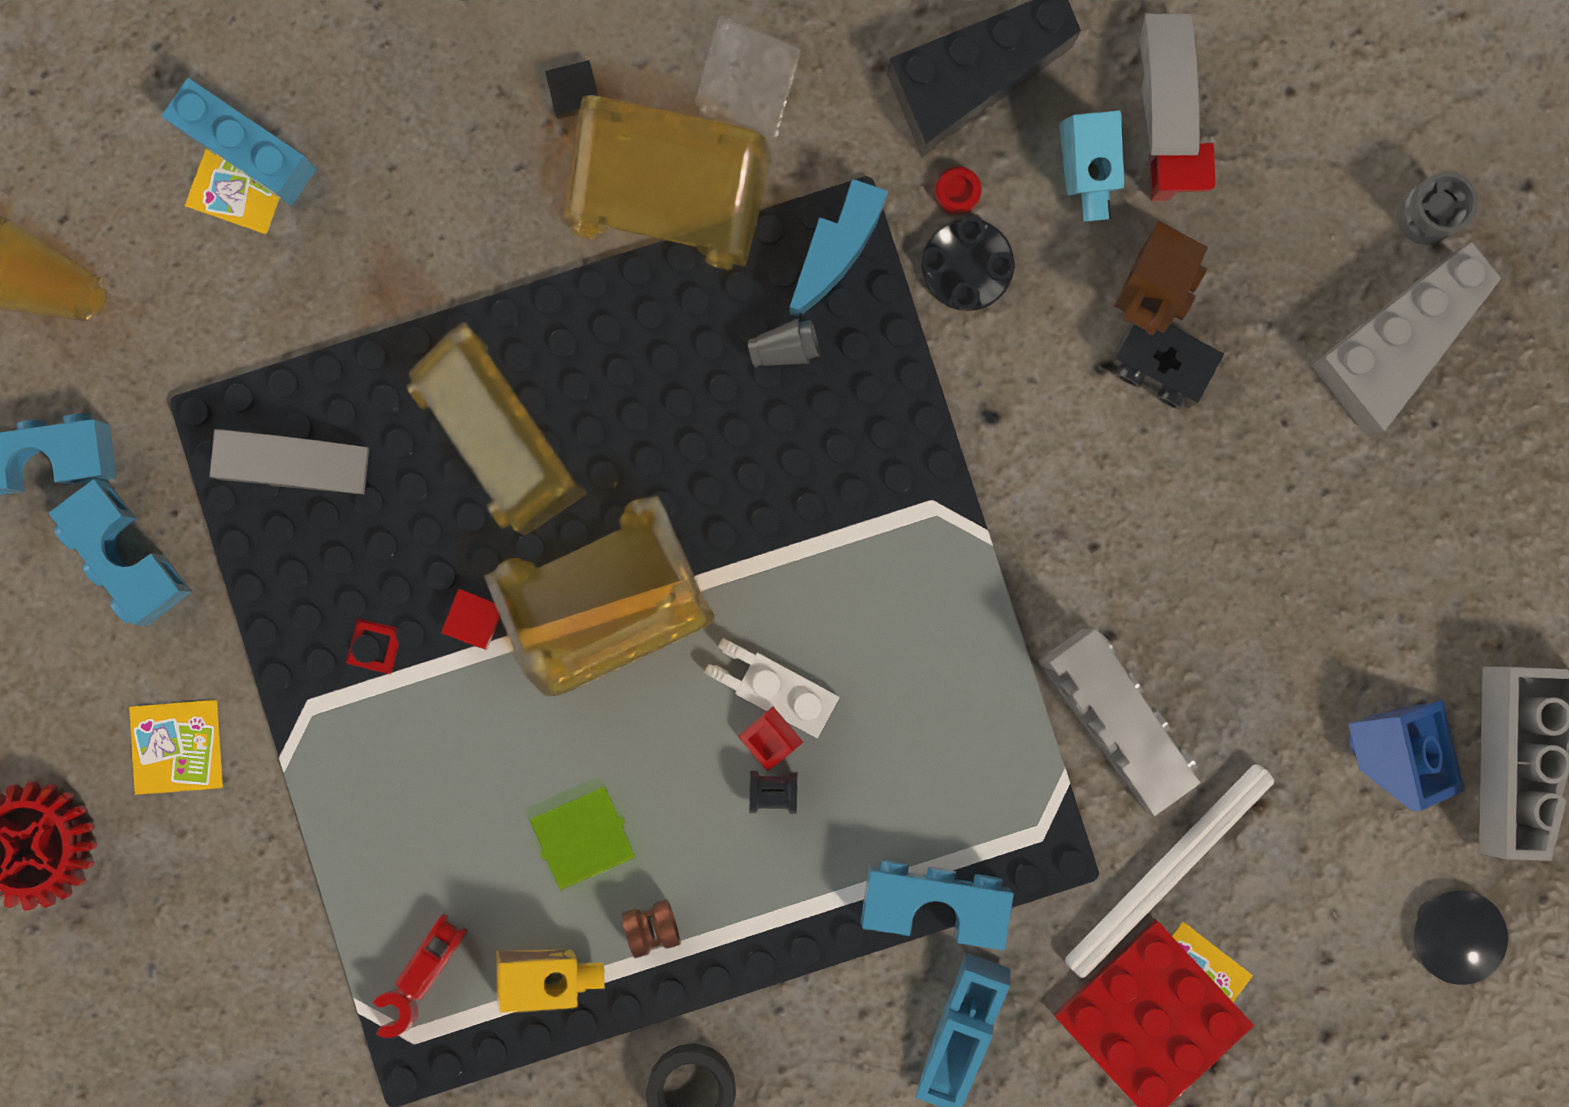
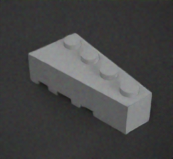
M1470 242L1451 253L1310 366L1367 437L1385 432L1501 280V277L1473 242Z
M1097 628L1081 629L1037 662L1145 812L1156 816L1200 784V781L1194 774L1198 766L1182 745L1178 748L1175 746L1167 734L1171 730L1168 723L1156 708L1153 707L1151 709L1141 695L1143 690L1140 684L1127 669L1124 670L1114 655L1113 647Z
M1483 667L1479 854L1508 860L1552 861L1567 802L1563 798V793L1569 775V669Z

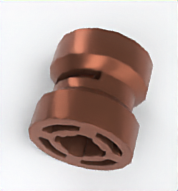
M668 899L654 903L651 909L643 912L633 909L622 913L625 935L635 959L649 955L652 948L662 946L665 949L681 945L677 923Z

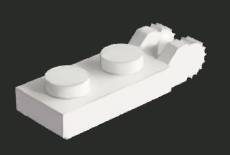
M722 638L718 647L722 649L723 653L750 664L749 669L742 681L733 677L727 670L718 665L708 664L704 673L736 690V695L766 711L774 706L786 722L818 739L840 697L758 652L754 655Z

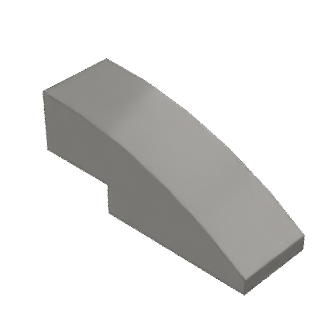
M1145 14L1140 47L1144 69L1142 95L1151 155H1198L1199 87L1192 14Z
M215 429L210 477L219 480L268 484L279 487L365 494L369 448Z

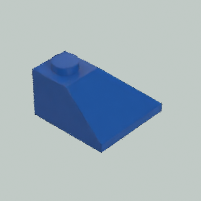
M1444 700L1374 714L1349 723L1351 732L1349 738L1350 747L1357 758L1359 770L1410 810L1422 811L1465 791Z

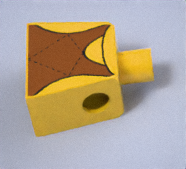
M496 950L497 1003L499 1013L577 1007V992L604 991V963H577L573 950ZM559 972L563 974L561 981L555 985L544 983L546 977L551 973Z

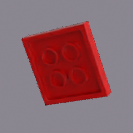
M1156 919L1147 925L1053 1013L1055 1018L1137 1107H1169L1254 1027V1024Z

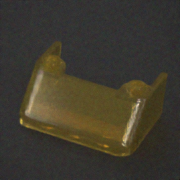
M464 322L449 332L408 372L413 382L406 387L422 410L430 406L489 493L493 501L487 507L502 529L511 525L516 532L527 535L588 493L569 474L486 350L489 347L484 340Z

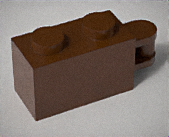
M1158 221L1140 249L1115 302L1114 307L1125 312L1122 320L1127 323L1131 322L1146 330L1145 333L1151 336L1156 330L1164 333L1174 317L1182 321L1195 300L1196 295L1192 293L1196 291L1207 271V268L1202 266L1201 263L1208 247Z

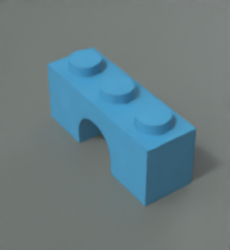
M187 78L162 114V117L178 131L215 156L218 155L236 167L252 181L289 206L293 205L317 170L304 155L189 78Z
M79 413L63 416V424L47 426L46 420H28L18 422L17 430L0 432V495L25 492L23 479L25 465L30 458L41 452H44L52 463L54 482L76 485L89 483L93 479L102 481L117 479L110 424L93 419L90 413Z
M97 479L91 480L48 513L57 524L53 529L56 536L70 550L75 548L85 561L82 565L84 573L98 587L103 585L113 598L110 602L111 608L126 624L131 622L134 626H149L193 592L165 555L150 553L133 566H128L121 560L117 551L118 537L137 518L109 482Z
M881 860L880 867L869 866L861 915L863 929L910 936L912 920L919 907L931 901H941L950 905L955 911L956 922L953 936L957 943L1005 951L1014 893L1008 887L1002 886L1003 879L976 874L974 882L955 879V871L928 867L927 875L908 872L909 864L891 860Z

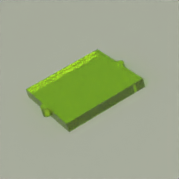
M606 786L529 819L543 850L540 853V857L543 860L547 859L560 891L636 858L623 827L625 818L618 816Z

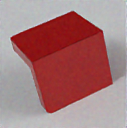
M1199 143L1198 155H1149L1151 201H1169L1176 192H1210L1216 186L1214 143Z

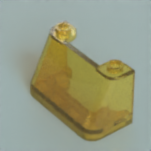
M584 96L577 120L564 222L567 227L571 228L570 232L572 234L587 239H597L598 233H608L609 228L697 247L698 251L706 256L705 262L718 268L732 269L733 264L746 266L772 162L766 138L756 131L740 126L599 96Z
M658 495L650 499L641 498L629 503L624 509L625 513L619 519L621 530L542 567L537 568L532 562L514 558L501 563L496 568V571L484 576L524 676L543 695L558 696L570 692L692 635L708 626L714 620L715 616Z

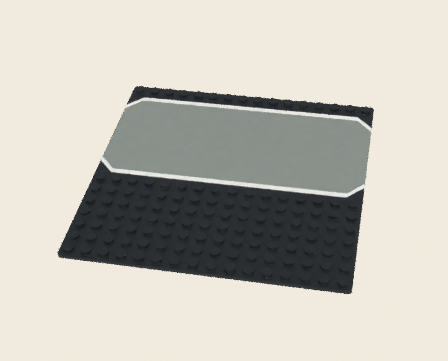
M864 176L854 179L876 187L871 177ZM852 180L173 396L170 400L171 411L385 1102L389 1107H399L955 927L956 915L954 909L944 902L931 901L923 904L915 912L910 936L863 929L861 915L869 866L880 867L881 860L909 864L908 872L926 875L928 867L952 870L956 872L955 879L974 882L976 874L1003 879L1002 886L1008 887L1014 893L1012 908L1094 882L1099 876L1094 854L884 209L861 254L843 278L818 303L800 317L789 315L790 305L819 218L838 224ZM797 318L801 322L812 320L820 349L819 357L811 358L809 364L761 365L754 367L748 347L749 339L757 338V336ZM216 429L367 447L369 448L365 494L279 487L268 484L210 477L214 431ZM563 541L567 546L579 547L580 567L576 570L574 576L577 587L570 586L551 542ZM458 589L505 606L487 650L441 633ZM357 618L398 628L396 638L399 646L392 674L346 664ZM364 630L363 635L356 638L352 644L354 658L362 663L373 661L384 663L391 636ZM722 638L754 655L758 652L840 697L818 739L788 723L802 739L803 743L768 772L738 737L741 732L762 716L766 710L736 695V690L704 673L708 664L718 665L727 670L730 675L742 681L749 669L750 664L723 653L722 649L718 647ZM750 771H758L760 776H788L790 772H798L797 814H789L787 809H758L757 813H749ZM764 792V793H784V792ZM668 899L677 923L681 945L665 949L662 946L652 948L649 955L635 959L625 935L622 913L633 909L643 912L651 909L654 903ZM445 913L449 916L447 921L459 930L463 927L468 929L469 931L424 998L422 1000L415 999L418 1005V1018L415 1024L406 1032L393 1038H383L376 1035L384 1024L390 1021H398L399 1011L393 1005L379 1008L372 1001L381 994L399 989L395 981L439 917ZM436 937L429 947L442 956L449 946ZM569 949L574 951L577 963H604V991L577 992V1007L499 1013L497 1003L496 950ZM559 972L551 973L546 977L544 983L555 985L561 981L563 974Z

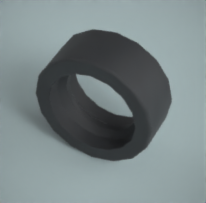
M696 1043L678 1045L664 1053L652 1068L646 1089L647 1107H668L664 1100L663 1092L665 1081L673 1070L687 1064L703 1066L713 1073L719 1086V1097L715 1107H734L736 1099L734 1073L727 1060L711 1047Z

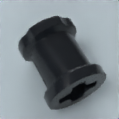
M750 771L749 813H757L758 809H787L789 814H797L798 772H790L788 776H760L758 771ZM764 792H784V793H764Z

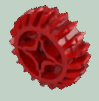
M36 781L27 782L24 788L19 786V784L7 786L5 795L0 792V841L6 850L4 860L0 850V897L4 895V907L12 908L20 902L25 911L35 909L38 903L43 908L55 905L56 897L61 900L69 898L73 893L71 885L79 886L86 881L80 869L92 868L95 862L85 855V851L96 849L98 843L94 840H86L85 833L94 830L96 825L93 822L81 823L79 818L85 815L87 811L85 806L81 805L70 808L74 794L67 792L58 797V786L49 784L45 785L41 790L39 783ZM21 808H32L44 813L40 820L33 821L30 826L23 822L15 823L10 819ZM58 830L62 838V851L56 843V834ZM30 837H33V840H34V841H33L32 844H31V843H30L28 840H26V839H27V838H30ZM30 848H32V850L36 852L34 854L28 855V851ZM31 866L39 870L47 869L53 873L43 883L28 882L18 877L22 871L29 870Z

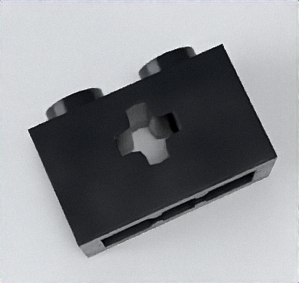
M1130 322L1108 363L1109 366L1117 370L1115 376L1121 381L1137 388L1141 384L1150 387L1158 392L1156 398L1174 409L1181 410L1182 406L1189 409L1200 401L1224 353L1172 325H1169L1164 333L1156 330L1151 336L1145 333L1146 330ZM1162 354L1169 357L1167 365L1170 369L1164 373L1157 370L1160 364L1157 358Z

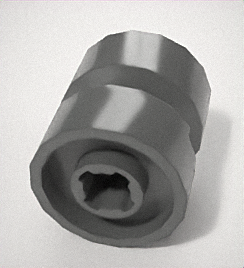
M1445 171L1432 175L1404 195L1398 205L1397 220L1400 229L1407 238L1418 244L1431 245L1443 241L1464 228L1474 218L1478 207L1476 189L1467 178L1459 173Z

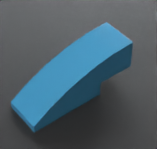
M852 179L838 224L819 218L790 305L789 315L800 317L818 303L843 278L859 257L873 233L887 199V190Z
M969 953L965 954L936 1030L915 1098L939 1107H963L993 1037V1025L1010 988V968Z

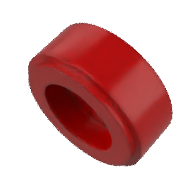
M959 166L952 167L944 171L938 178L934 190L935 200L944 212L955 216L964 215L972 211L978 204L982 186L978 176L972 170Z

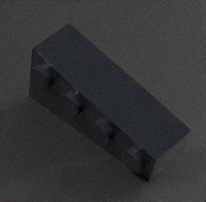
M1032 0L890 58L887 76L921 157L928 154L948 136L954 135L974 117L989 106L995 105L1015 87L1029 80L1074 46L1081 29L1069 0Z

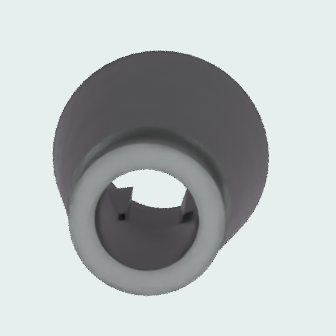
M797 318L761 334L757 338L748 340L749 352L754 367L761 365L809 364L811 358L820 356L818 339L812 320L801 322Z

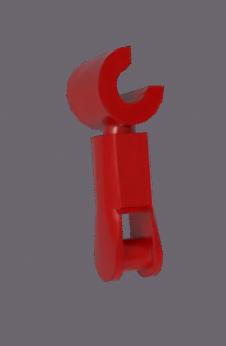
M445 913L439 917L395 981L399 989L381 994L372 1001L379 1008L393 1005L399 1011L398 1021H390L384 1024L376 1035L383 1038H393L406 1032L415 1024L418 1018V1005L415 999L422 1000L465 938L469 931L468 929L463 927L459 930L447 921L449 916ZM436 937L449 946L442 956L429 947Z

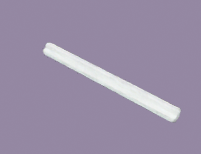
M1252 765L1069 953L1065 959L1066 964L1079 977H1086L1274 784L1272 775L1262 766Z

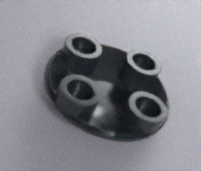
M966 217L943 225L931 236L922 256V274L931 294L945 306L960 311H976L995 303L1009 287L1015 269L1013 251L1007 238L995 226L976 217Z
M1456 890L1443 893L1431 901L1424 902L1417 911L1418 919L1414 929V944L1417 955L1427 972L1447 983L1468 985L1486 979L1500 966L1508 947V930L1501 912L1490 900L1474 892Z

